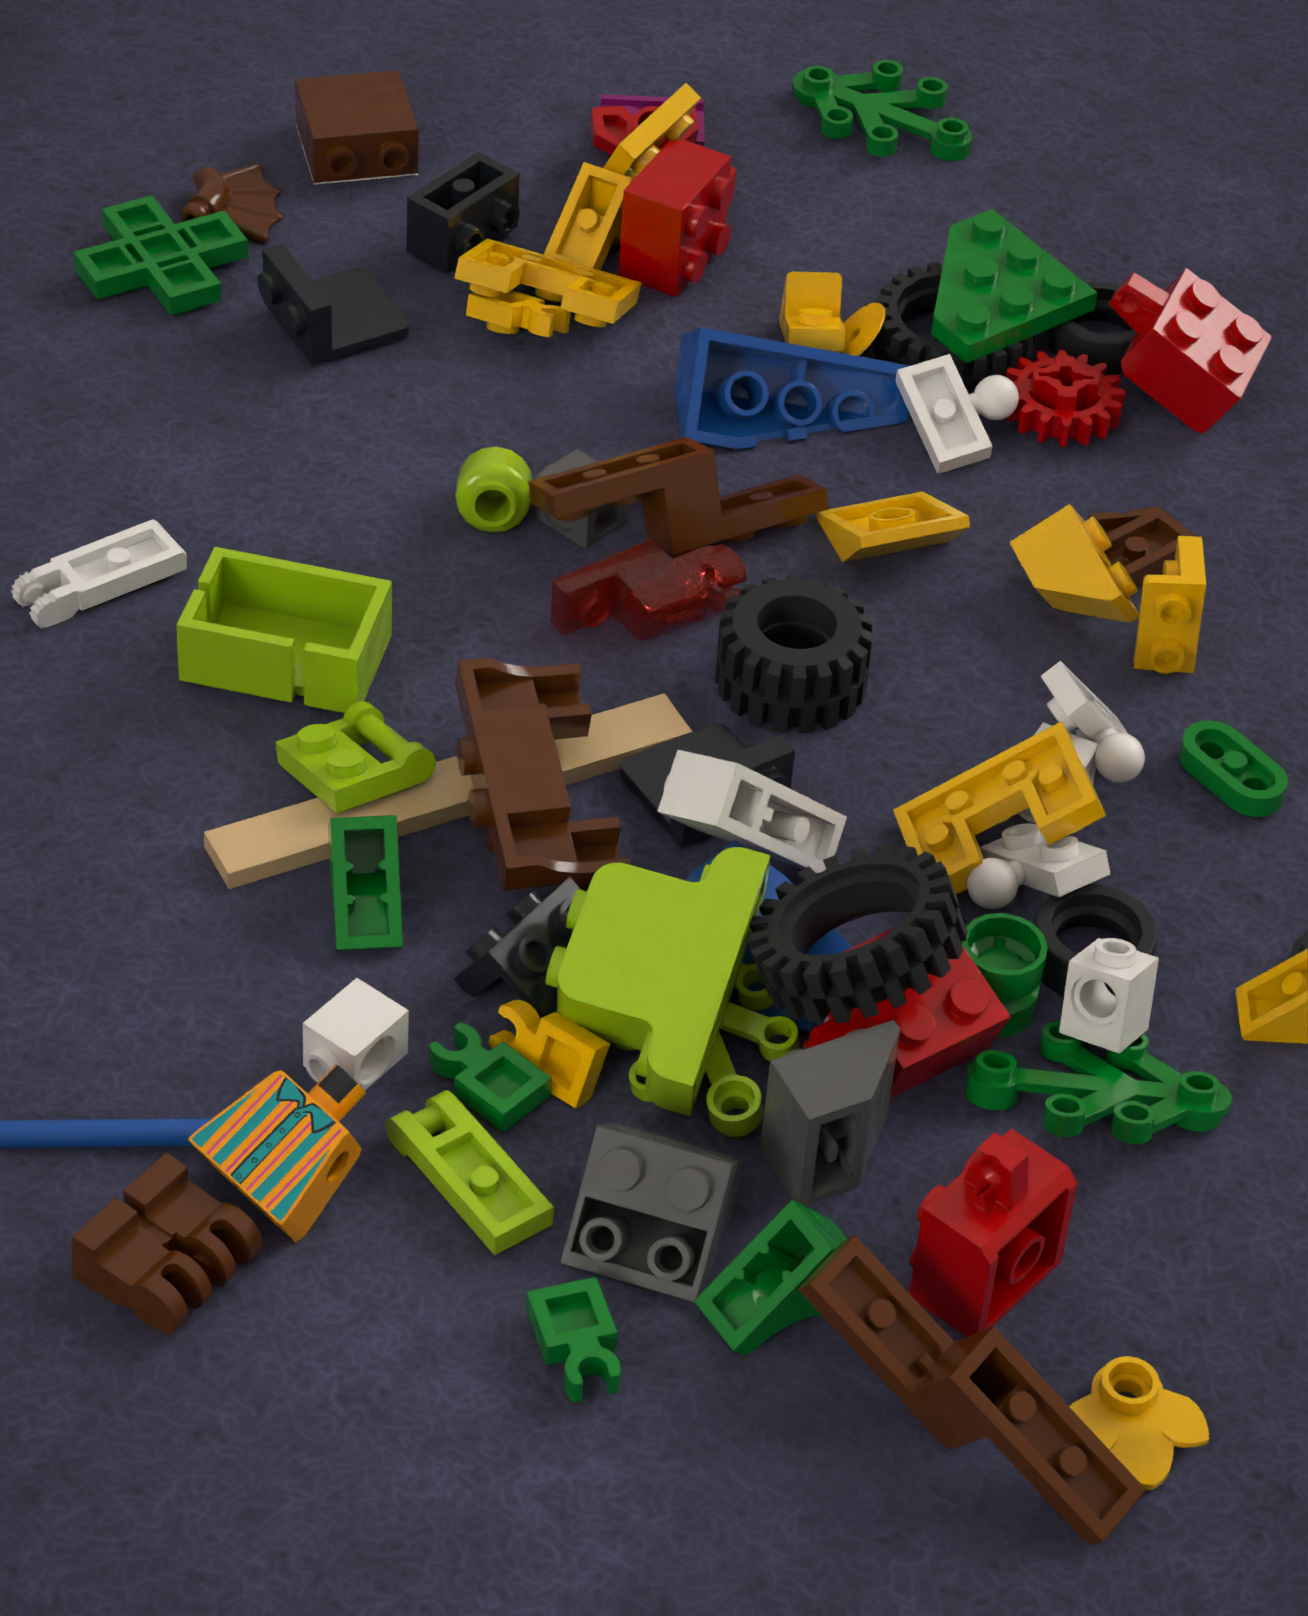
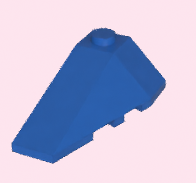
M699 327L683 334L681 338L674 388L681 438L689 437L703 445L739 450L757 447L756 441L786 437L789 442L806 439L807 433L837 429L844 433L906 423L909 411L895 381L897 370L909 367V365Z

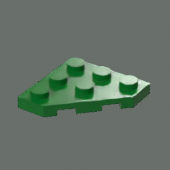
M990 209L950 225L931 334L967 364L1094 311L1097 292L995 210Z

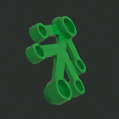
M893 60L875 62L870 73L836 75L827 67L810 66L793 77L792 91L796 95L797 100L804 106L816 108L821 119V132L829 138L843 139L851 134L853 113L849 109H852L866 137L865 148L872 155L886 157L896 152L898 131L893 126L929 139L930 152L939 159L959 161L965 159L970 154L972 133L965 121L959 118L948 117L941 119L937 123L904 110L917 107L927 109L943 107L946 103L948 85L940 78L924 77L917 82V89L896 91L901 87L903 67ZM872 89L884 91L880 93L862 94L860 92H857Z
M1061 1021L1050 1022L1044 1025L1040 1042V1053L1048 1060L1062 1063L1078 1074L1017 1068V1062L1010 1054L998 1050H987L979 1053L976 1060L968 1066L964 1092L968 1101L988 1110L1011 1108L1018 1102L1019 1091L1052 1094L1045 1101L1042 1125L1049 1133L1061 1137L1079 1135L1083 1131L1084 1126L1113 1113L1112 1135L1116 1139L1129 1144L1146 1143L1152 1138L1153 1133L1172 1124L1191 1131L1213 1130L1220 1125L1221 1118L1229 1113L1232 1102L1230 1091L1213 1075L1201 1071H1190L1181 1074L1148 1054L1149 1038L1144 1033L1121 1053L1107 1049L1106 1058L1109 1062L1107 1063L1081 1047L1082 1040L1059 1033ZM1114 1066L1132 1070L1147 1081L1135 1080Z

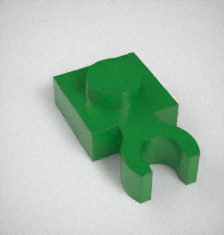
M459 1022L454 1026V1045L459 1051L447 1050L436 1041L429 1045V1064L433 1071L442 1077L454 1079V1095L502 1132L506 1131L551 1096L552 1077L503 1041L490 1051H487L481 1046L479 1033L470 1025Z
M597 1277L527 1291L526 1311L546 1366L565 1362L564 1390L568 1398L573 1403L582 1401V1377L586 1375L601 1377L605 1381L610 1395L618 1393L621 1366L616 1355L611 1352L616 1350L617 1330Z

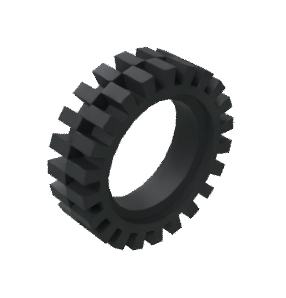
M892 845L878 846L872 858H868L865 847L850 850V862L840 864L837 855L831 856L823 860L826 870L818 874L810 866L797 873L801 884L795 886L789 882H783L775 889L779 900L766 898L759 906L762 916H753L749 925L752 933L748 934L750 951L774 1005L780 1011L786 1008L788 1016L798 1020L806 1013L811 1023H823L830 1011L835 1023L850 1022L853 1009L856 1008L861 1009L864 1019L879 1015L878 1002L889 999L893 1009L907 1003L903 991L911 988L919 995L923 994L932 987L927 974L943 978L951 970L948 959H959L963 952L961 942L967 941L968 933L965 926L967 924L947 870L942 862L936 863L934 855L926 851L918 856L916 849L908 846H903L895 855ZM883 912L910 913L901 924L889 933L867 945L829 955L805 954L816 941L831 930L849 921Z

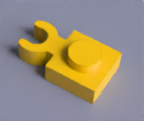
M511 290L507 294L502 292L500 297H489L477 293L468 294L466 316L486 321V328L497 333L515 334L522 327L528 329L533 334L552 337L553 330L561 333L569 332L571 312L562 310L559 306L544 305L545 300Z
M513 1000L501 1005L498 1013L514 1024L516 1036L507 1030L493 1034L488 1040L491 1048L493 1049L502 1041L552 1077V1095L574 1108L584 1105L593 1095L610 1043L575 1022L568 1020L558 1012L544 1016L540 1020L537 1011L525 1001Z

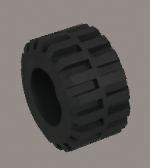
M787 576V580H777L773 577L763 579L760 586L749 584L743 587L740 591V596L732 595L726 602V609L722 611L720 617L715 683L719 684L718 693L722 701L731 700L730 710L738 716L748 712L750 714L749 723L762 727L765 721L774 724V731L787 733L788 726H799L800 733L814 732V724L820 723L824 729H829L837 726L838 716L847 720L855 713L856 705L862 704L867 688L873 641V624L870 616L864 615L865 607L858 600L848 599V592L839 587H827L826 582L817 579L812 581L800 580L799 576Z

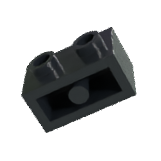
M477 152L408 196L406 251L448 273L457 267L460 256L485 239L497 241L504 235L509 234L518 227L520 216L518 207L520 173L481 152Z

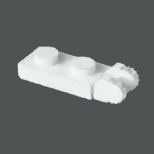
M152 519L51 558L50 563L34 568L30 573L25 572L24 575H19V578L14 580V585L11 586L13 588L11 593L13 594L12 597L22 607L33 604L30 607L31 612H29L32 616L31 619L41 629L43 627L47 628L72 618L78 609L83 611L187 570V555L156 520Z

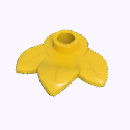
M1118 1357L1108 1362L1094 1376L1090 1394L1069 1406L1146 1490L1157 1488L1168 1477L1173 1461L1174 1446L1182 1448L1206 1445L1209 1441L1207 1422L1197 1404L1189 1397L1164 1389L1156 1370L1146 1361L1136 1357ZM1118 1392H1129L1137 1398H1128L1118 1394Z

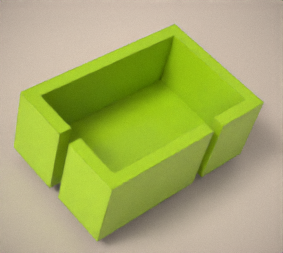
M214 547L198 580V590H193L177 623L179 680L291 703L295 695L304 696V705L345 713L352 704L365 700L391 639L392 581Z

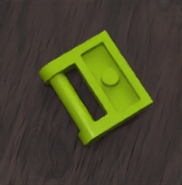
M366 701L352 704L346 710L342 719L327 724L306 726L299 730L296 735L275 742L278 763L336 813L420 784L433 774L436 766L435 756L421 743L408 742L384 723L383 714ZM367 742L371 743L387 756L390 761L381 764L359 745Z

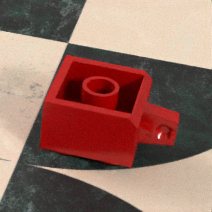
M686 140L670 141L660 150L623 191L618 276L642 282L643 286L677 297L689 282L697 283L700 280L707 261L714 254L720 256L725 251L730 239L731 227L729 224H726L727 208L734 194L737 171L736 168L731 167L732 156Z
M1185 268L1165 290H1162L1134 272L1118 287L1109 302V305L1136 332L1121 359L1123 375L1192 430L1202 434L1241 399L1272 338L1254 318L1242 313L1222 297L1212 284L1201 280L1188 268Z
M888 930L876 937H873L843 952L867 945L886 935L891 930ZM963 947V952L959 959H948L951 970L943 978L927 974L932 987L923 994L919 995L911 988L903 991L907 1003L893 1009L889 999L878 1002L879 1015L865 1019L860 1008L853 1009L850 1022L835 1023L830 1011L828 1014L829 1020L813 1028L810 1032V1039L804 1042L803 1047L807 1049L843 1037L853 1030L867 1029L894 1020L900 1028L890 1095L891 1099L977 1056L979 1053L987 1051L1011 1016Z
M1012 1128L1003 1136L994 1132L976 1148V1151L970 1156L962 1173L947 1187L943 1185L934 1187L922 1201L917 1212V1221L920 1222L917 1245L909 1259V1265L913 1268L909 1289L910 1295L919 1304L966 1337L993 1327L1062 1262L1078 1186L1070 1168Z

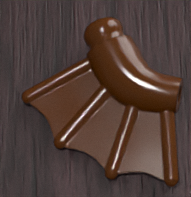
M258 163L219 173L210 166L200 168L193 177L197 192L188 200L187 205L183 207L181 212L184 222L225 211L244 236L262 244L267 243L269 240L268 230L277 222L283 220V216L275 206V199L277 196H280L281 191L278 188H274L264 179L262 166Z

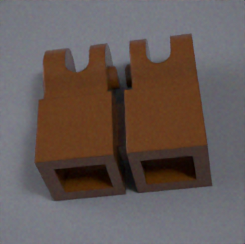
M166 1152L123 1190L124 1202L115 1197L72 1236L73 1278L118 1306L123 1304L132 1310L142 1321L163 1334L170 1335L187 1320V1306L192 1309H198L212 1296L211 1283L216 1287L224 1286L236 1274L235 1262L240 1265L249 1263L262 1250L263 1240L257 1226L243 1210L230 1203H220L189 1180L188 1167Z

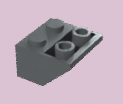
M894 1020L867 1029H856L843 1037L807 1049H796L770 1061L760 1150L790 1197L798 1203L806 1206L860 1187L888 1115L900 1028Z
M614 1122L597 1125L560 1263L694 1302L703 1289L730 1222L746 1160Z

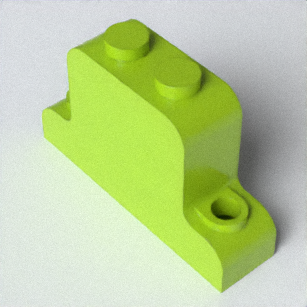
M742 847L725 849L713 859L711 865H705L699 882H689L625 863H610L602 866L595 872L588 891L577 889L573 896L566 923L567 928L573 929L567 948L555 947L546 975V985L557 988V1012L605 1041L640 1050L636 1075L646 1077L645 1086L650 1100L660 1108L691 1116L748 946V934L752 933L749 926L753 916H758L759 906L762 904L767 889L770 855Z

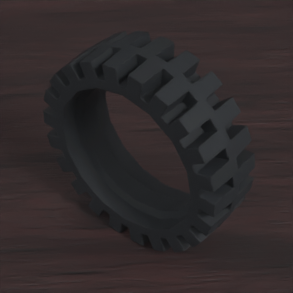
M940 262L928 263L927 272L919 265L908 268L907 276L899 272L892 277L891 283L886 282L883 285L880 294H878L876 303H881L886 312L883 325L875 337L873 352L876 359L912 366L950 354L968 394H971L972 389L976 388L979 382L988 376L1001 375L1006 377L1008 368L1017 369L1018 359L1021 357L1032 361L1036 335L966 364L945 345L925 340L907 328L904 324L907 320L916 315L935 311L942 273Z

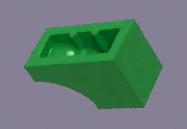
M397 815L330 818L328 823V842L336 951L402 948Z
M792 1199L694 1302L730 1348L743 1356L747 1355L768 1338L797 1321L813 1316L823 1318L798 1289L847 1237L831 1219Z

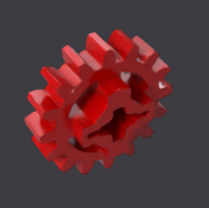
M1059 350L1055 358H1049L1043 351H1039L1036 354L1035 362L1021 357L1018 359L1017 369L1008 368L1006 377L1017 387L1019 402L1015 411L1005 419L1007 421H1019L1018 432L1021 434L1032 430L1038 432L1037 442L1043 443L1049 437L1057 438L1060 447H1066L1069 439L1076 438L1079 443L1086 446L1089 445L1091 434L1098 438L1106 439L1109 428H1118L1125 390L1119 388L1120 377L1118 375L1106 376L1107 365L1105 363L1094 366L1088 365V355L1082 354L1075 360V357L1068 356L1065 350Z

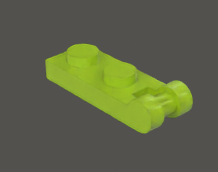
M445 1090L427 1099L426 1108L414 1114L405 1110L386 1120L385 1129L390 1142L402 1156L408 1155L494 1256L553 1225L554 1206L452 1092ZM439 1131L441 1132V1134L435 1137L432 1136L433 1134Z

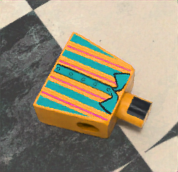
M337 1064L308 1093L285 1072L279 1070L270 1074L200 1127L188 1140L206 1161L297 1243L307 1234L360 1156L362 1148L339 1121L356 1105L366 1092Z

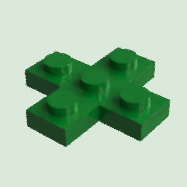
M151 195L103 208V227L114 241L75 251L74 268L97 300L149 286L172 316L221 302V283L209 268L247 258L248 239L225 211L174 224Z

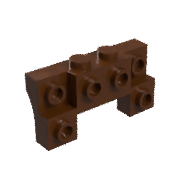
M489 657L458 660L455 686L467 733L466 737L457 739L458 766L462 776L471 775L474 788L469 791L471 822L474 828L483 827L488 852H494L503 891L560 885L569 877L581 890L588 891L593 875L602 866L610 863L631 865L630 858H621L618 846L621 830L619 816L568 822L571 806L554 740L587 737L589 734L592 711L590 704H582L579 693L582 676L580 663L527 667L502 663Z

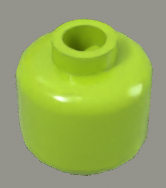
M502 447L482 448L469 455L460 467L455 493L457 508L465 521L477 530L491 533L505 532L519 525L528 514L531 504L528 481L532 480L531 470L522 457L512 450Z

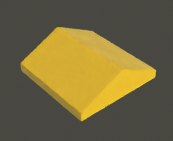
M923 491L816 513L819 524L842 563L950 542L970 528L969 515Z

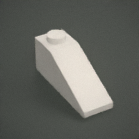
M677 750L670 774L665 781L664 792L657 811L696 830L733 843L736 840L747 849L768 854L771 858L797 868L805 869L810 866L816 874L826 870L823 860L835 855L847 819L846 816L741 764L682 750Z

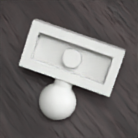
M950 354L897 370L895 382L937 474L991 457L993 446L978 415L981 414L990 420H1002L1009 417L1015 411L1019 402L1017 387L1010 379L1001 375L988 376L979 382L974 393L968 394Z
M1059 661L1041 675L1054 696L1047 703L1048 708L1059 722H1063L1069 733L1078 727L1079 729L1075 731L1077 736L1098 744L1094 762L1098 772L1105 779L1116 783H1123L1134 779L1141 772L1145 762L1142 745L1135 737L1127 733L1117 716Z
M1025 823L1005 829L1002 832V838L980 847L984 857L982 859L983 863L971 871L967 878L966 886L969 896L977 905L986 909H999L1008 905L1014 899L1020 885L1060 897L1110 875L1106 850L1079 842L1074 836H1067L1048 846L1037 825Z

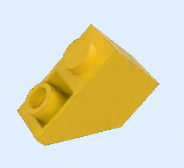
M1068 504L1009 542L1034 588L1053 608L1131 623L1139 618V613L1130 599V596L1138 592L1119 561L1113 565L1110 564L1104 551L1112 547V544L1094 516L1084 521L1075 509Z

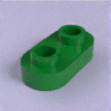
M1205 720L1193 723L1187 727L1182 737L1179 760L1182 767L1240 814L1251 817H1264L1274 814L1282 807L1288 785V777L1279 764L1228 724Z

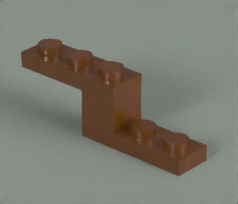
M689 437L528 481L531 504L561 521L584 518L590 514V508L609 503L611 505L623 506L642 500L647 540L675 557L698 555L705 551V545L722 540L727 542L750 540L757 535V530L774 525L779 527L798 526L808 521V515L829 510L826 487L800 474L720 496L714 450Z
M856 1235L842 1241L798 1289L942 1445L951 1450L988 1437L1072 1529L1089 1544L1094 1545L1104 1542L1145 1492L1146 1489L995 1326L954 1342Z

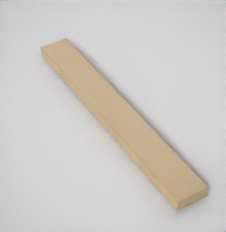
M663 693L592 715L587 737L557 739L554 741L565 785H570L621 769V762L624 758L693 731L666 694ZM457 756L436 762L433 774L426 781L340 813L334 812L319 798L311 799L205 831L204 847L228 889H232L329 859L328 823L330 818L397 815V836L401 837L469 816V791L474 789L471 775H461Z

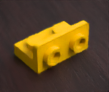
M1178 536L1175 560H1164L1162 575H1146L1144 577L1133 659L1134 669L1155 670L1165 674L1173 672L1194 673L1206 590L1202 537Z

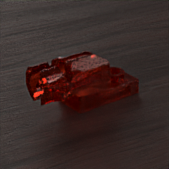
M651 539L553 579L550 623L565 636L584 627H596L606 618L614 615L641 641L685 622H697L704 619L705 607L712 609L714 613L725 610L726 602L732 595L740 596L741 590L739 588H732V586L747 580L746 568L740 557L729 546L724 544L704 546L672 559Z

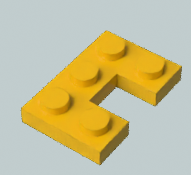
M485 239L459 257L454 279L470 283L469 289L472 292L489 297H500L502 292L507 294L519 284L536 288L535 294L550 301L561 302L560 309L575 313L574 319L576 321L593 327H606L607 322L614 324L637 304L642 282L491 239Z
M1062 721L893 809L906 846L914 847L918 856L926 851L934 855L936 863L941 861L947 870L955 894L967 890L966 883L969 874L974 868L983 863L982 859L984 857L975 835L1008 820L1015 814L1030 808L1036 825L1048 846L1107 816L1072 737Z

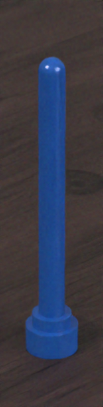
M212 1118L0 1120V1148L193 1146L188 1138Z

